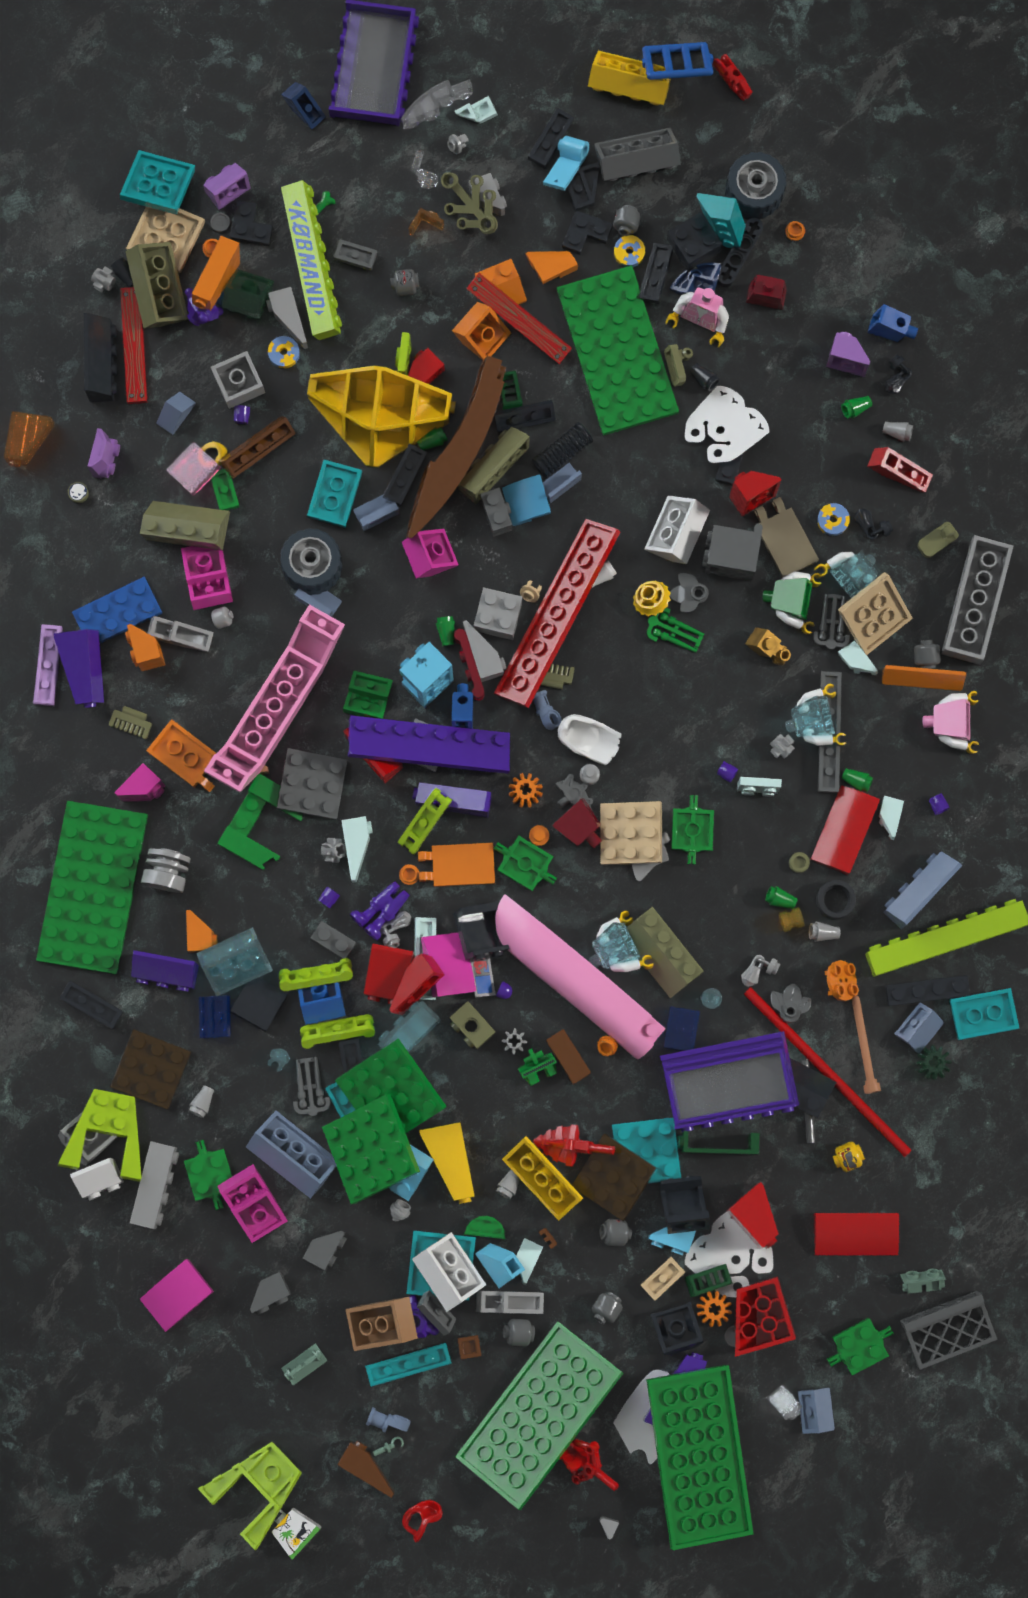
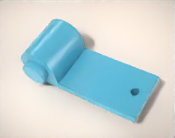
M564 136L563 139H560L558 143L560 157L543 181V185L565 191L586 159L589 152V142L569 136Z

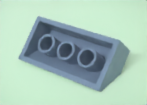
M942 851L938 855L933 853L926 860L928 865L924 870L919 868L912 875L914 880L910 884L906 882L898 890L901 894L896 899L892 897L884 905L887 909L883 913L900 929L904 928L961 868V863Z
M277 1111L254 1133L246 1146L247 1149L310 1199L337 1167L332 1154Z

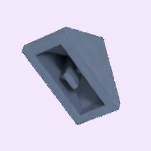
M178 392L165 402L157 420V425L173 435L196 405V402L183 393Z

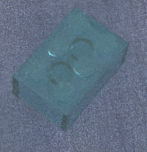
M250 928L196 953L216 996L273 971L254 928Z
M423 1000L420 1003L416 1001L408 1009L410 1013L405 1018L401 1016L394 1022L395 1028L391 1032L386 1030L378 1038L380 1041L378 1046L382 1049L399 1038L406 1050L410 1052L441 1022L440 1018Z

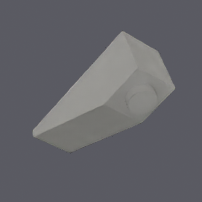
M288 287L268 293L270 300H266L269 312L273 311L277 321L304 349L308 348L292 288Z
M467 620L463 621V627L467 634L481 682L503 676V670L506 669L504 658H499L498 652Z

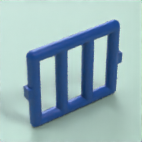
M706 42L653 45L642 48L644 58L642 59V66L646 69V75L649 80L713 75V55L710 54ZM701 50L705 68L693 69L690 51ZM670 52H682L684 70H673ZM651 54H663L666 71H654Z

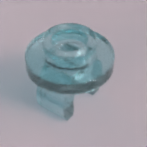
M715 988L706 989L701 996L702 1004L709 1009L717 1008L722 1001L721 993Z
M273 1049L270 1052L271 1058L268 1061V1065L271 1066L276 1061L279 1064L277 1071H281L285 1064L290 1061V1057L284 1049Z

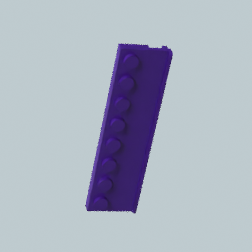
M350 716L348 757L506 774L510 772V733Z

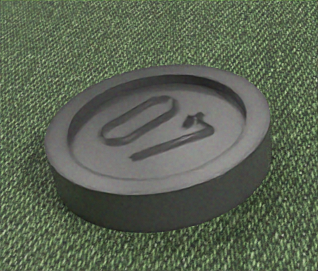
M216 213L212 216L210 224L215 232L223 233L229 229L230 219L224 213Z
M730 1326L724 1334L726 1343L732 1347H735L736 1326Z

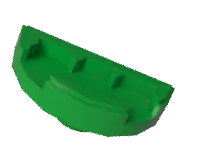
M479 1216L473 1219L467 1225L464 1233L465 1235L505 1239V1230L502 1224L489 1216Z

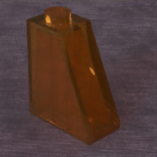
M12 411L4 459L10 466L21 467V465H28L53 429L55 422L52 417Z

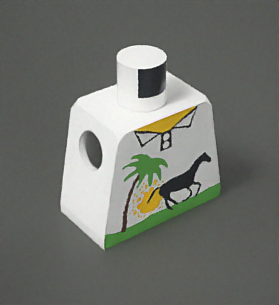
M292 1508L287 1515L282 1510L279 1511L274 1520L278 1525L273 1529L272 1533L293 1560L321 1529V1526L295 1508Z

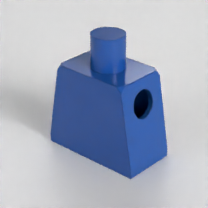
M883 304L872 315L867 333L898 342L904 336L914 339L918 328L909 325L911 320L909 315Z
M458 684L457 692H453L452 727L473 729V693L469 692L468 684Z

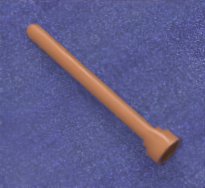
M856 995L852 997V1005L866 1075L865 1085H863L865 1094L881 1091L880 1083H877V1079L874 1078L860 998Z

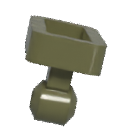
M677 344L669 345L664 350V355L671 382L674 387L681 386L686 382L682 360H689L693 352L690 348L678 350Z
M945 522L922 538L917 547L924 557L931 558L957 540L959 534L950 522Z

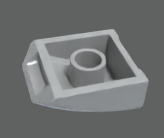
M82 1113L60 1130L58 1137L65 1147ZM86 1131L80 1163L85 1166L89 1164L117 1136Z

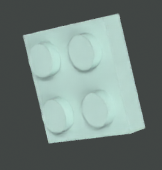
M740 777L737 783V791H741L742 795H754V792L762 793V796L772 797L774 794H778L781 789L782 779Z

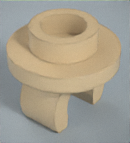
M531 580L521 588L520 594L525 601L536 602L539 599L542 586L539 585L537 589L531 586L533 582Z

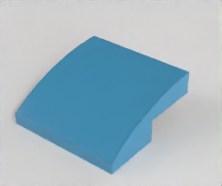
M540 474L502 488L505 501L509 503L511 509L509 515L512 526L527 523L534 518L551 514Z

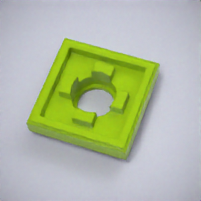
M402 332L401 346L397 347L395 367H398L397 371L408 376L411 338L409 333Z

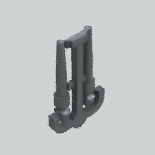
M824 594L821 624L819 625L820 633L814 631L813 636L814 642L817 645L826 646L828 650H833L835 647L844 648L848 645L850 635L843 636L845 627L842 616L839 614V620H835L837 600H841V606L845 604V596L837 594ZM828 599H833L831 620L827 619ZM826 624H830V635H829V639H828L827 641H825L826 638H827V635H826L825 632H827V626H828V625H826ZM835 625H838V626H837V633H838V635H837L836 641H835V640H834V628H835Z
M317 1057L296 1060L299 1091L297 1094L300 1102H293L294 1110L301 1115L309 1114L310 1116H316L318 1112H324L330 1107V1097L323 1099L324 1090L321 1084ZM309 1062H314L316 1084L311 1083ZM301 1063H305L307 1085L304 1086L300 1067ZM308 1089L310 1106L308 1109H305L307 1102L305 1101L306 1092L304 1090ZM312 1089H317L315 1090L316 1097H318L317 1105L324 1107L317 1108L316 1106H314Z

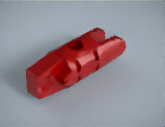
M722 55L721 60L718 58L714 59L713 66L730 89L742 101L748 99L752 94V90L745 77L728 55Z

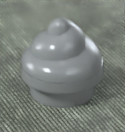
M397 1199L390 1206L392 1220L399 1221L409 1217L411 1206L407 1202Z

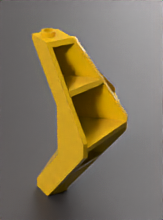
M380 366L310 374L307 391L310 402L366 466L377 468L404 452L409 443L412 445L417 444V441L433 428L444 427L449 424L450 414H454L456 402L452 400V393L387 367Z

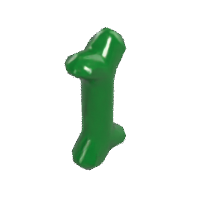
M324 191L322 199L316 204L318 214L327 205H334L336 203L335 199L330 197L329 191Z

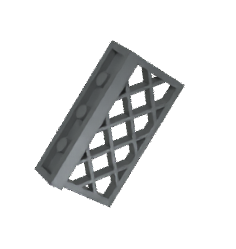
M974 1291L900 1320L920 1370L997 1340L984 1304L985 1301L980 1292ZM980 1307L982 1311L979 1321L969 1317L972 1309ZM956 1315L964 1317L960 1328L950 1325L952 1318ZM967 1320L977 1323L973 1335L963 1331ZM938 1322L945 1325L940 1336L930 1332L933 1325ZM981 1326L988 1328L989 1337L984 1339L976 1337ZM948 1327L958 1331L954 1342L944 1338ZM918 1330L925 1332L921 1344L913 1340L911 1333ZM961 1333L971 1337L969 1344L964 1347L957 1344ZM929 1335L938 1338L934 1350L924 1346ZM942 1341L952 1345L946 1354L938 1352ZM923 1348L933 1352L928 1361L921 1362L919 1356Z

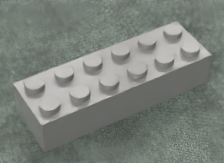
M976 535L970 541L941 652L942 655L979 665L983 662L1013 545Z

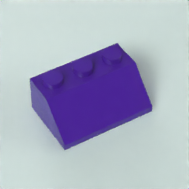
M133 950L131 977L136 979V983L148 985V982L151 981L156 982L158 987L168 988L169 985L177 986L176 990L188 992L189 989L195 988L199 965L195 961Z

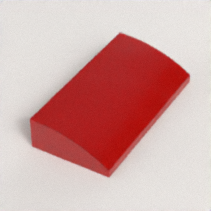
M841 785L810 860L848 876L880 799Z
M814 1213L815 1255H898L899 1213Z

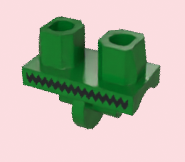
M532 1048L528 1050L530 1056L523 1059L525 1065L518 1068L522 1078H525L530 1086L540 1081L536 1073L538 1071L544 1070L547 1077L557 1074L555 1065L557 1062L552 1053L544 1055L542 1050L534 1053Z

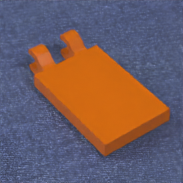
M171 719L146 751L195 788L199 783L203 788L211 792L215 786L204 777L206 774L204 770L214 754L217 753Z
M493 843L432 846V852H418V862L433 861V872H419V882L434 881V887L495 884Z

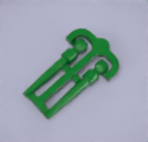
M664 608V613L660 614L659 619L667 621L672 626L675 625L674 628L659 622L657 618L659 613L648 619L647 636L650 640L656 642L659 636L661 640H667L695 653L697 652L704 633L676 620L672 616L668 617L670 609ZM659 626L667 631L672 632L671 636H669L668 633H662L659 629L656 628L653 630L651 634V630L653 627ZM680 627L697 634L699 637L698 639L679 631L678 628ZM678 635L696 644L692 647L674 637Z

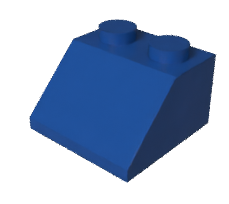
M339 982L298 989L305 1025L346 1016Z

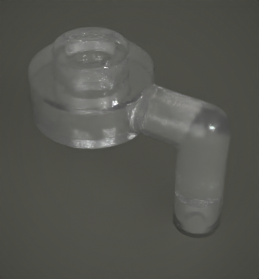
M416 150L411 171L418 176L417 181L421 187L425 189L436 187L438 176L433 172L420 169L424 152Z

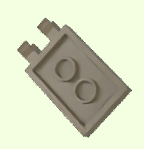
M781 497L772 502L777 515L768 519L763 506L755 509L754 513L760 522L759 524L763 527L761 539L783 578L792 572H799L817 563L819 558L792 508L786 510Z

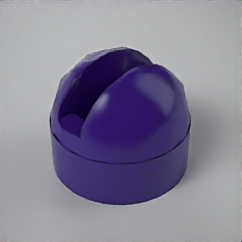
M502 981L496 996L501 999H507L512 995V988L508 983Z

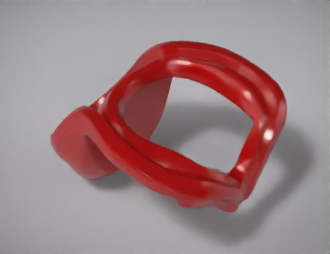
M422 1501L405 1512L402 1525L409 1533L414 1535L413 1540L419 1542L427 1524L437 1522L442 1518V1508L435 1501ZM415 1513H419L422 1517V1523L418 1531L408 1526L411 1517Z

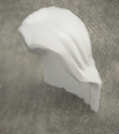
M573 714L565 717L558 728V738L561 743L574 753L587 757L597 763L607 765L619 750L618 744H620L619 738H621V733L594 719Z

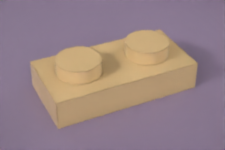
M670 1257L641 1286L655 1301L685 1271Z

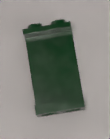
M683 1131L682 1136H678V1149H681V1153L758 1155L760 1133L748 1134L747 1150L688 1148V1131Z

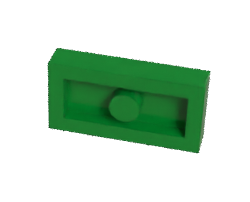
M222 469L209 473L219 509L228 511L239 508L233 481L228 472Z

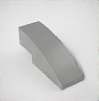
M153 616L147 633L158 641L209 652L214 632L178 621L173 622Z
M476 1292V1312L543 1314L544 1293Z

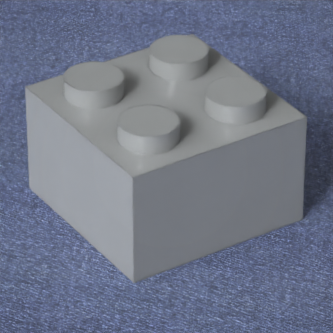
M247 351L211 366L212 373L229 409L265 393L263 384Z
M483 587L474 629L480 633L513 640L522 606V596Z

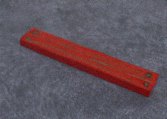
M480 272L466 288L558 364L561 363L572 349V347Z
M134 287L120 288L127 404L148 403L144 333Z

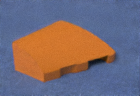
M569 251L525 253L542 284L558 276L562 278L578 270V263Z

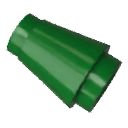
M869 396L845 400L841 404L842 413L847 419H853L872 407V400Z
M435 427L417 442L419 447L425 451L445 445L444 443L448 439L442 427Z
M453 616L437 618V623L435 624L442 646L454 645L455 621H453Z
M846 768L842 775V780H845V782L861 792H868L873 777L869 776V773Z
M771 886L768 889L765 901L771 906L794 909L797 898L777 886Z

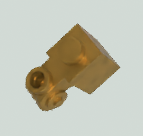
M755 628L745 643L759 656L771 657L772 662L777 665L783 666L785 661H788L791 656L787 647L780 644L781 640L768 629Z

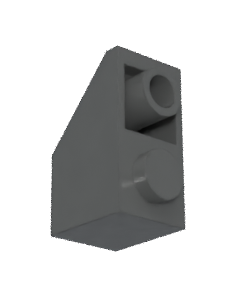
M339 1231L313 1239L303 1259L323 1270H326L327 1267L332 1268L337 1258L334 1256L337 1248L342 1249L346 1242L345 1232Z
M281 1272L260 1281L250 1308L251 1313L257 1311L259 1315L270 1310L268 1306L275 1302L278 1306L288 1301L287 1296L291 1295V1292Z

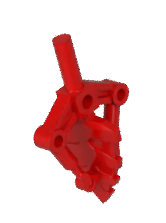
M573 1124L569 1127L559 1126L555 1130L550 1129L543 1136L539 1135L533 1140L546 1156L549 1155L554 1161L563 1162L566 1166L573 1167L576 1161L577 1153L592 1154V1152L612 1155L615 1153L614 1146L593 1144L594 1142L580 1140L578 1125Z
M574 1439L559 1458L573 1475L571 1478L572 1482L579 1485L581 1482L596 1476L615 1491L619 1484L601 1470L599 1444L596 1441L588 1443Z

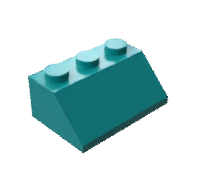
M697 193V199L702 212L722 242V245L728 248L733 246L740 247L746 225L737 200L735 198Z

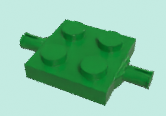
M690 795L689 807L685 809L673 808L671 850L688 852L687 864L691 865V857L692 865H696L697 852L713 851L714 810L698 808V795Z
M518 836L514 844L509 848L499 842L494 847V850L504 855L503 862L497 871L533 892L537 883L542 879L552 885L557 880V877L547 872L554 856L521 836Z
M204 1140L200 1141L202 1149L199 1141L195 1142L199 1154L192 1159L184 1161L195 1201L210 1198L213 1199L215 1210L219 1209L217 1201L219 1202L220 1209L224 1207L218 1185L232 1177L225 1151L221 1149L207 1152Z
M867 1318L832 1336L838 1354L827 1358V1361L831 1367L842 1361L847 1366L850 1374L854 1375L889 1356L884 1347L883 1339L894 1333L890 1326L881 1331L876 1330L870 1318Z

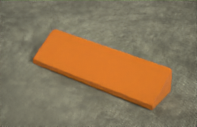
M886 665L882 673V684L961 691L964 686L966 673L962 671Z

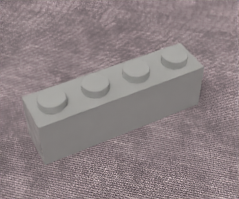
M150 1141L130 1219L131 1224L157 1229V1225L161 1226L163 1220V1213H161L162 1205H166L169 1193H166L168 1185L172 1184L174 1173L171 1172L172 1166L177 1164L179 1157L176 1147Z

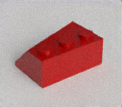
M778 1276L737 1289L735 1357L796 1339Z

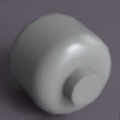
M227 607L217 608L212 611L211 618L216 628L221 629L232 624L234 616Z
M586 764L581 768L580 780L583 783L594 785L599 780L600 771L595 765Z

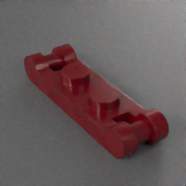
M457 629L454 633L455 642L461 645L462 651H459L461 661L467 664L468 670H465L468 682L472 681L474 687L472 690L473 699L481 701L484 698V688L467 634L463 629Z

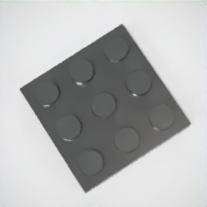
M287 748L276 809L337 820L347 760Z

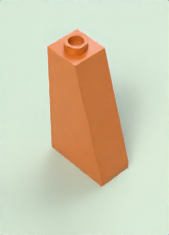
M220 236L192 292V304L196 307L212 310L240 264L239 242Z

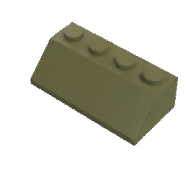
M171 242L138 244L125 251L143 327H162L188 320Z
M511 427L508 431L505 429L499 435V441L495 445L491 444L485 450V456L482 459L478 458L471 466L472 469L468 474H465L459 483L458 490L476 505L480 501V494L488 492L529 449L530 436L514 427Z
M152 501L143 514L140 535L149 541L223 551L230 511Z
M653 907L619 934L623 940H626L625 942H630L628 946H634L630 948L639 960H642L645 955L652 957L645 960L644 963L646 965L654 964L651 969L647 970L669 998H672L704 972Z

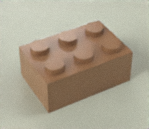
M409 1297L346 1309L354 1351L404 1343L418 1338Z

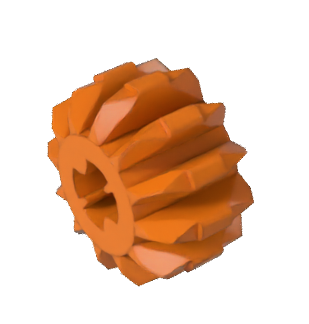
M523 773L520 774V781L514 777L513 782L516 785L509 784V788L514 790L509 792V797L516 796L513 799V803L515 804L520 800L521 808H523L524 802H527V806L530 808L531 800L537 804L539 801L535 796L542 797L543 794L537 791L543 788L542 784L535 785L539 779L536 777L531 781L532 774L530 773L527 779H524ZM528 786L531 793L527 792V795H524L520 789Z
M715 1291L714 1298H712L711 1292H707L708 1300L703 1296L700 1297L704 1305H696L698 1308H703V1311L698 1312L697 1316L705 1314L701 1321L702 1323H706L710 1318V1327H713L714 1320H716L718 1326H722L720 1318L727 1322L729 1319L724 1314H732L731 1310H725V1307L731 1306V1302L723 1303L727 1298L726 1295L718 1299V1291ZM712 1303L720 1308V1310H717L718 1314L716 1315L713 1312H709V1307L712 1308L710 1306Z

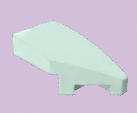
M489 96L472 105L468 103L455 110L458 116L480 124L498 115Z
M855 641L838 651L839 656L848 667L854 669V673L868 672L872 675L878 674L873 663Z
M884 796L879 814V824L885 827L889 833V838L894 840L904 801Z
M524 1238L516 1255L525 1269L520 1273L523 1285H526L543 1249L542 1246Z

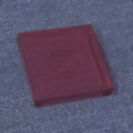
M193 442L166 471L194 496L221 467Z

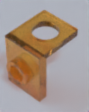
M420 208L409 227L410 235H413L421 220L443 230L444 220L439 218L437 213L433 211L428 212Z

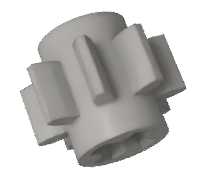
M104 266L103 270L97 268L91 277V281L94 282V288L101 293L104 289L110 291L116 281V278L113 277V271Z
M780 734L770 743L773 747L770 752L776 758L781 755L785 759L795 749L792 746L794 740L789 734L786 737Z
M327 838V842L322 844L321 855L326 857V862L339 863V858L345 857L346 846L341 843L342 839Z
M514 1028L512 1034L506 1031L505 1033L508 1037L502 1040L503 1043H507L504 1050L512 1049L513 1055H515V1050L517 1049L523 1052L521 1045L527 1044L526 1040H522L524 1032L519 1035L516 1033V1028ZM513 1036H516L517 1040L520 1041L516 1047H512V1043H508L509 1040H512Z

